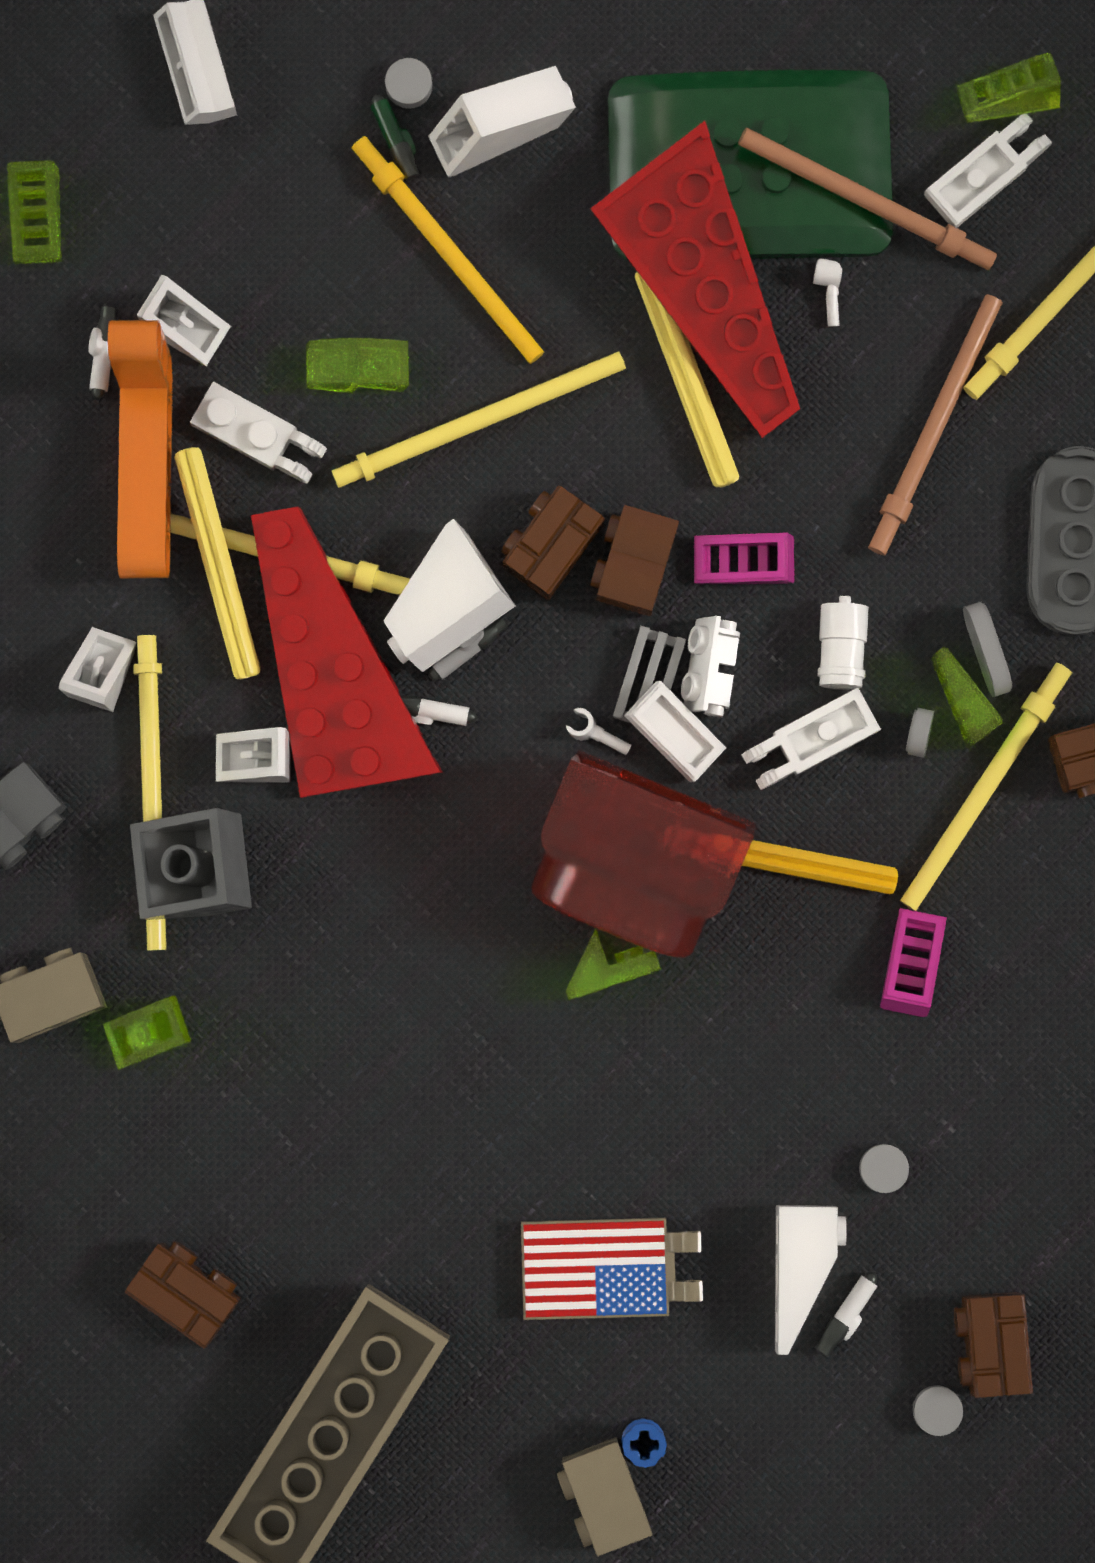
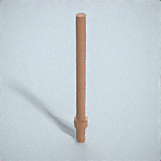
M747 127L739 139V146L936 244L937 251L951 258L958 255L986 270L992 267L996 259L997 253L967 239L966 232L950 224L943 227Z
M985 295L893 494L887 495L881 507L880 513L883 517L868 547L877 554L886 555L900 523L905 524L911 513L913 504L910 501L1002 305V301L995 296Z

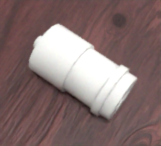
M839 596V603H825L821 605L819 640L822 641L821 663L817 675L820 677L819 686L860 689L862 688V681L865 679L863 661L864 643L867 642L869 607L851 603L850 596Z

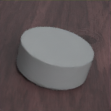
M403 58L396 61L389 67L385 76L387 94L393 103L402 108L421 106L428 100L432 92V76L428 67L423 62L414 58Z
M922 708L914 710L906 745V752L909 755L925 757L934 711Z
M880 1144L869 1148L863 1154L859 1164L861 1179L867 1187L876 1192L890 1193L898 1190L906 1182L909 1174V1164L901 1150L892 1145Z
M934 1385L926 1387L916 1396L913 1403V1416L918 1426L928 1434L944 1436L952 1433L961 1423L963 1406L959 1397L952 1390L944 1386Z

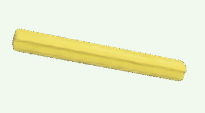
M636 272L635 280L712 484L719 488L733 484L739 479V474L689 341L638 272Z
M196 447L183 449L175 453L174 458L233 675L236 679L253 677L258 675L261 669L202 452Z

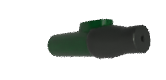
M375 95L372 98V112L388 144L395 164L404 174L405 180L411 181L420 175L415 165L413 154L416 153V148L406 128H400L388 99Z

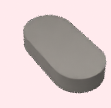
M977 602L964 606L963 614L966 627L990 694L996 697L1010 692L1012 689L1010 672L986 605L982 602Z

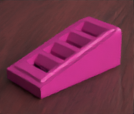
M789 533L694 536V583H794V537ZM711 546H719V573H711ZM730 546H738V572H731ZM750 546H758V571L750 572ZM770 546H777V571H770Z
M903 908L899 909L880 1008L920 1017L928 1016L933 998L947 917ZM909 928L933 933L932 941L905 935V930ZM902 947L928 952L929 958L901 954ZM903 967L926 972L925 978L898 973V968ZM895 986L920 991L922 993L921 995H916L895 990Z

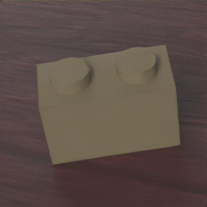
M67 948L45 957L44 960L47 966L32 972H28L27 966H22L0 975L2 983L0 984V1017L10 1043L23 1042L107 1008L87 954L81 952L73 954L72 949Z
M617 1437L562 1458L565 1470L558 1472L557 1477L566 1501L576 1498L582 1517L574 1519L584 1548L593 1544L598 1557L652 1536L650 1524Z

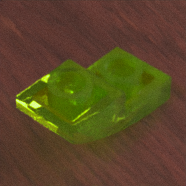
M334 338L309 340L306 344L307 388L353 393L357 387L403 392L409 386L408 341L377 338Z

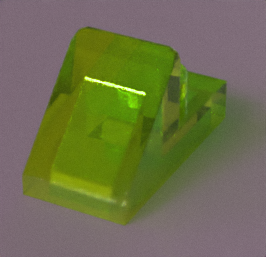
M595 930L566 989L568 1001L659 971L661 968L655 951L644 954L642 945L615 954L617 963L609 966L597 930Z
M176 995L103 1024L118 1070L191 1044Z

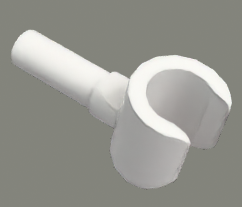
M819 259L816 264L813 284L827 286L828 327L839 326L838 288L842 276V268L836 261Z
M574 709L576 714L587 718L589 723L583 731H575L566 725L572 737L580 741L592 738L627 755L631 744L596 725L593 716L586 709Z

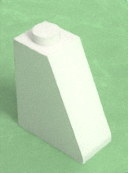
M553 66L460 95L428 137L447 176L451 177L557 129L576 107L570 87L562 80L557 67Z
M454 519L444 526L384 619V623L393 635V637L387 640V643L394 654L403 664L410 660L422 672L515 607V604L471 537Z

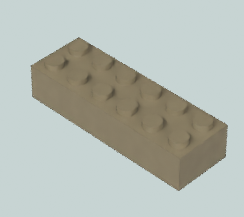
M368 1284L206 1542L239 1563H310L449 1341L450 1335Z

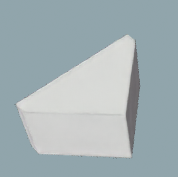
M161 275L137 314L139 320H159L167 344L207 366L231 327L164 275Z
M92 627L62 677L59 690L70 698L113 712L137 642Z
M275 727L216 734V782H290L291 742L286 728Z

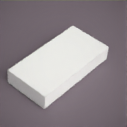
M656 681L624 715L689 782H695L726 749L661 681Z

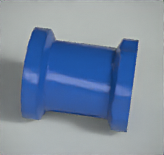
M641 1418L632 1421L626 1426L622 1434L621 1441L624 1455L635 1466L644 1468L654 1466L665 1454L667 1444L663 1430L650 1419ZM645 1430L648 1431L650 1439L658 1441L657 1445L649 1446L648 1454L641 1455L637 1446H630V1441L637 1440L639 1438V1431Z

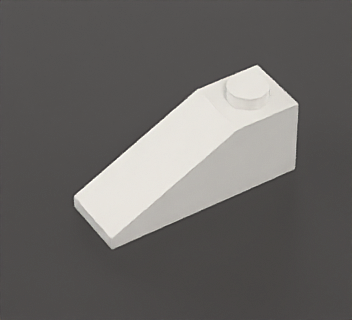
M776 1205L775 1352L778 1355L789 1354L837 1258L838 1246L846 1245V1217L838 1216V1207Z

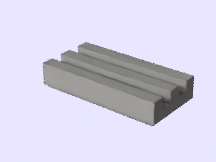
M640 626L613 718L631 723L624 716L627 713L625 708L646 640L655 642V646L638 700L653 685L664 646L674 648L663 684L671 691L686 639L669 636L667 633L656 632L648 627Z

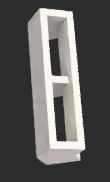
M204 0L166 3L153 16L185 125L212 123L236 116L237 112Z

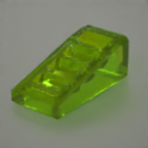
M1045 53L957 86V94L966 121L970 123L1060 108L1061 81L1052 54ZM985 97L986 100L978 102L977 98Z
M47 160L7 163L14 264L61 262L59 170L55 162ZM22 181H45V185L22 186ZM46 198L47 205L23 206V199ZM48 218V225L23 226V219ZM49 237V245L24 246V238Z
M943 647L931 659L964 742L970 749L1001 725L1003 719L948 648Z

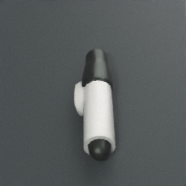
M104 306L101 308L97 327L93 328L89 340V354L93 355L89 389L92 390V396L95 399H101L105 392H108L111 371L108 354L109 321L116 320L117 309Z
M401 696L416 723L432 725L433 720L466 726L477 720L476 713L469 710V707L421 699L416 696Z
M869 1272L864 1277L861 1275L835 1316L830 1319L825 1327L821 1340L815 1348L827 1357L842 1340L847 1341L861 1323L862 1318L859 1314L878 1287L876 1286L877 1275L874 1272Z

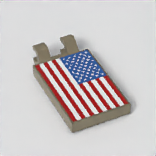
M666 1217L521 1221L524 1320L669 1316V1301H703L702 1280H675V1252H701L700 1231L667 1232Z

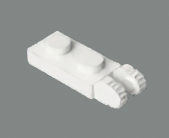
M1027 113L1022 114L1000 133L998 131L994 132L925 190L924 196L948 224L956 228L959 227L1020 176L1027 166L1052 144L1049 138L1043 135L1031 142L1019 155L1009 145L1016 137L1021 136L1029 128L1031 122H1033Z
M212 382L190 421L191 426L269 469L274 471L277 468L306 484L310 480L312 473L304 465L283 457L289 443L296 445L313 457L322 458L327 450L323 444L297 431L294 425L215 382Z
M856 688L775 731L773 737L745 751L741 755L746 764L754 763L766 757L768 753L776 748H781L788 763L763 773L756 780L760 790L792 773L796 776L879 732L881 728L859 688Z

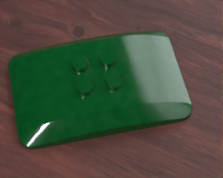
M749 70L652 74L621 78L610 89L608 96L610 193L705 121L751 259L867 257L880 254L890 244L893 234V223L738 145L739 139L747 127L892 200L889 93L887 84L876 73L857 70ZM611 238L616 253L623 259L628 260Z

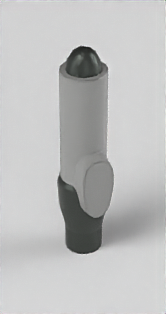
M502 617L495 620L433 664L428 673L431 680H438L440 678L443 680L479 651L486 649L492 644L499 634L508 628V625Z

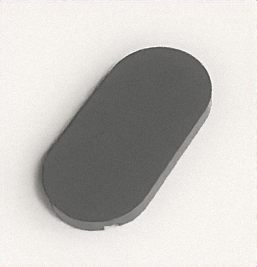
M1085 446L1068 447L1048 458L1036 472L1030 492L1026 581L1028 603L1036 618L1044 626L1056 633L1067 636H1081L1095 631V449Z

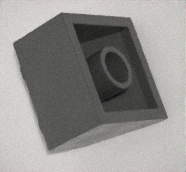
M213 808L130 824L141 920L211 916L252 908L241 814Z

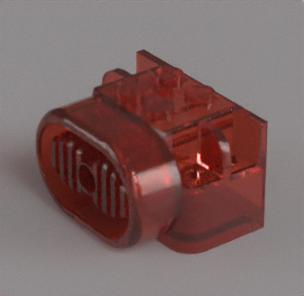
M578 750L570 760L544 823L541 840L546 851L531 889L535 897L541 902L573 919L648 950L671 957L685 958L693 953L707 918L718 914L726 904L753 840L756 823Z

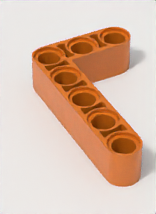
M159 320L109 321V361L120 387L117 526L118 574L120 579L169 578L173 387L171 355Z

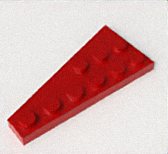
M703 121L595 204L590 210L760 437L763 438L800 410V406L778 345L772 321L758 284V279L710 139L706 122Z
M292 507L251 515L300 798L443 773L425 743L417 723L411 717L398 692L399 690L368 632L354 611L346 591L327 560L328 558L301 508Z

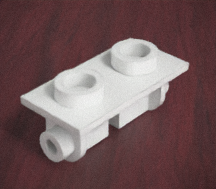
M721 616L696 619L695 626L692 628L688 638V649L691 653L689 670L684 676L681 685V696L684 699V705L691 712L705 711V715L723 717L724 709L729 708L734 675L718 672L719 664L730 667L735 666L740 632L736 631V622L721 620Z

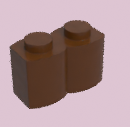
M624 505L621 516L612 514L604 541L611 543L612 547L607 561L598 559L590 586L598 588L596 601L651 617L679 521L628 505Z

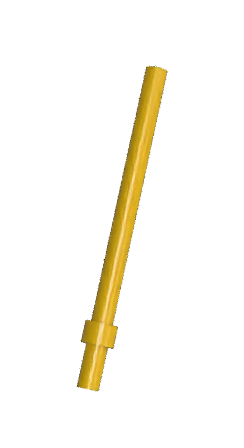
M366 136L360 138L352 146V150L374 175L372 177L374 184L384 195L388 193L525 359L530 364L539 359L544 354L542 348L403 182L405 176L394 162L388 163Z

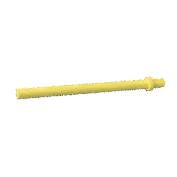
M616 352L366 456L365 452L356 455V461L332 470L333 477L338 488L364 477L366 482L375 478L374 473L625 370L624 360L620 352Z
M156 635L137 636L138 664L133 665V674L138 675L143 822L162 818L158 675L162 674V664L157 663ZM165 919L146 920L147 950H166Z

